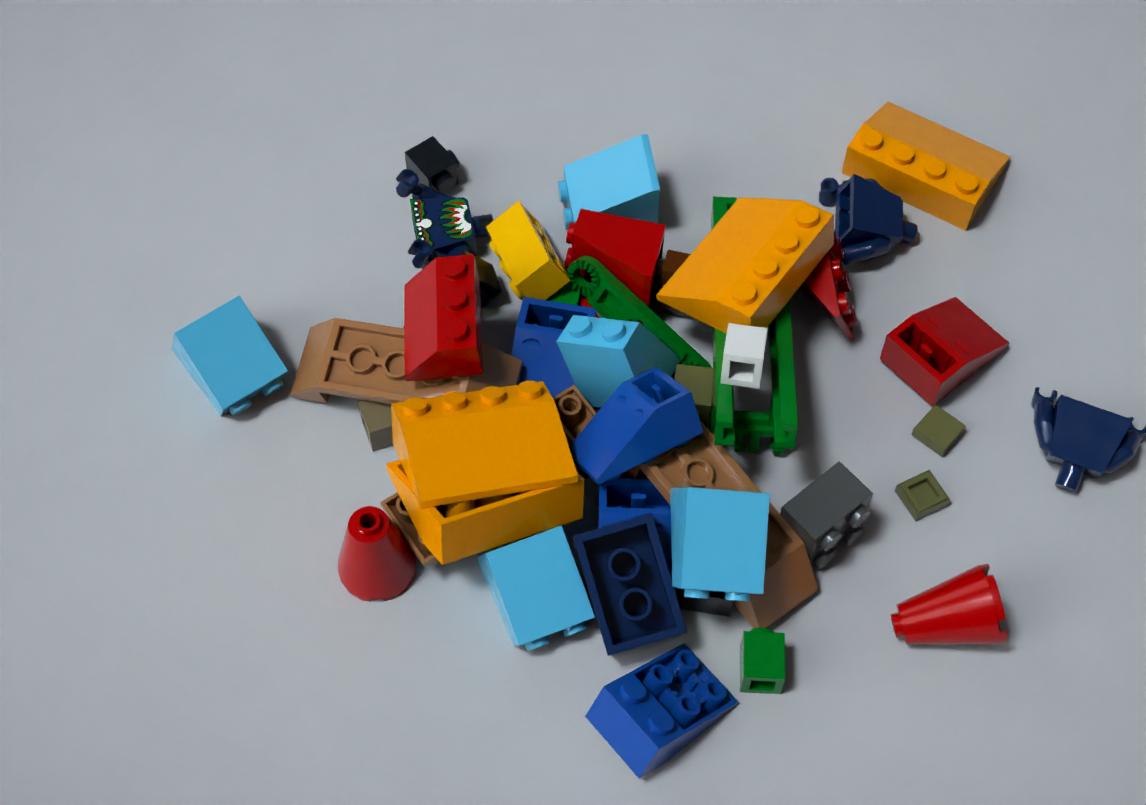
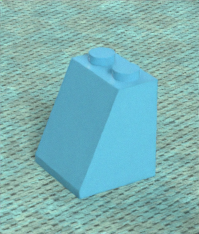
M648 134L639 135L564 166V178L562 181H558V193L560 202L566 201L567 208L563 209L565 230H568L570 222L576 223L580 209L658 223L660 186Z
M240 295L176 331L173 335L172 351L220 416L229 411L234 416L252 405L249 400L261 392L264 396H268L284 385L282 380L285 378L288 370Z
M573 315L556 341L577 389L592 407L602 408L623 382L653 367H658L671 377L676 369V364L680 362L679 356L640 322Z
M693 487L671 488L672 587L684 589V597L709 599V591L725 592L726 600L750 601V593L763 594L770 493Z
M562 525L477 557L514 646L525 644L527 651L550 643L547 635L561 630L564 636L572 635L587 629L585 621L595 618Z

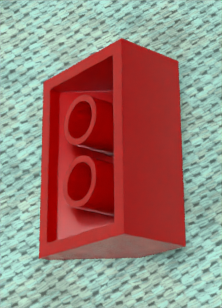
M474 254L435 258L404 285V362L406 382L483 374L480 280Z

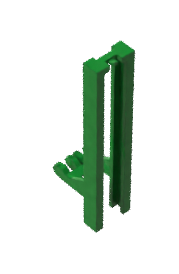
M713 196L711 230L736 202L737 197ZM790 300L768 326L771 373L769 412L734 411L733 385L720 384L726 333L712 327L713 384L709 430L714 435V445H730L734 447V452H743L745 436H748V453H757L760 446V436L770 437L772 454H784L785 448L794 449L798 420Z

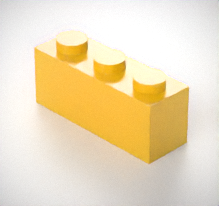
M519 200L486 226L492 238L489 246L501 259L498 264L503 272L512 279L508 284L519 299L523 300V297L546 300L571 281L540 222Z

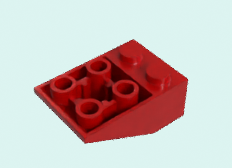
M834 230V245L802 283V286L848 340L854 339L852 326H857L858 322L854 306L849 304L846 294L851 292L848 274L846 271H843L840 261L845 258L840 238L836 237Z
M954 297L911 315L888 333L880 360L930 405L934 406L1009 345V342L957 297Z

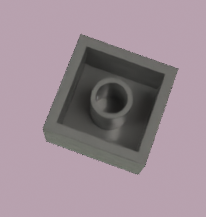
M840 461L781 508L780 515L805 543L812 569L816 566L819 569L825 567L836 555L835 550L844 543L847 546L853 544L864 532L863 522L871 512L868 508L873 493Z

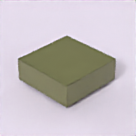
M935 404L913 428L911 435L942 457L964 433L966 425Z
M930 470L897 484L895 489L896 494L915 521L947 507L950 502V498Z

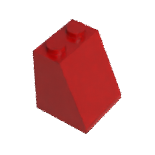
M580 209L576 223L570 222L566 243L572 244V248H568L565 268L568 269L569 265L581 256H591L597 259L651 309L657 281L655 280V272L659 258L662 259L666 225ZM584 267L580 268L582 277L587 282H593L591 281V278H593V276H590L591 272L588 273V269L584 270Z

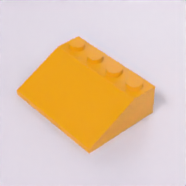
M887 102L863 123L848 145L842 173L849 177L856 174L864 179H874L884 189L901 197L903 202L966 231L1009 162L1010 156L891 102Z
M739 197L656 294V298L658 301L726 334L728 323L767 328L834 245V214L802 200Z
M524 381L519 385L505 387L489 386L478 391L464 393L449 392L443 396L424 399L415 397L403 402L391 403L393 445L420 508L578 483V474L555 401L543 381Z
M396 460L386 463V470L423 544L442 565L456 562L462 558L486 550H492L498 546L522 538H528L531 535L583 518L584 478L578 472V483L420 508L401 461Z

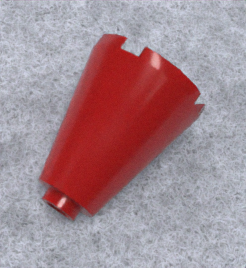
M373 506L362 507L356 510L348 521L338 558L339 577L347 591L362 601L371 602L370 599L392 600L405 592L414 580L416 555L400 530L383 510Z
M989 564L973 567L896 604L897 613L890 614L896 638L904 637L906 644L1007 643L1009 639L1008 631L1000 632L999 621L1006 620L994 575H988Z

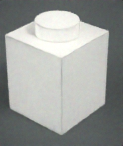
M728 323L720 384L760 389L768 328Z

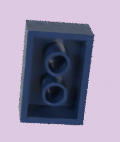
M652 513L573 535L608 656L687 633L674 587H672L671 576Z

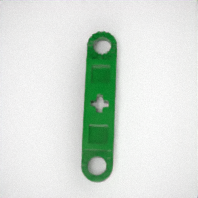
M581 256L569 265L567 269V275L571 280L569 284L572 283L573 290L577 289L579 294L581 293L588 299L587 303L596 308V311L602 317L633 322L640 320L644 324L643 326L679 356V364L712 368L708 361L597 259L591 256ZM584 267V270L588 269V273L591 272L590 276H593L591 278L593 282H587L582 277L580 268Z

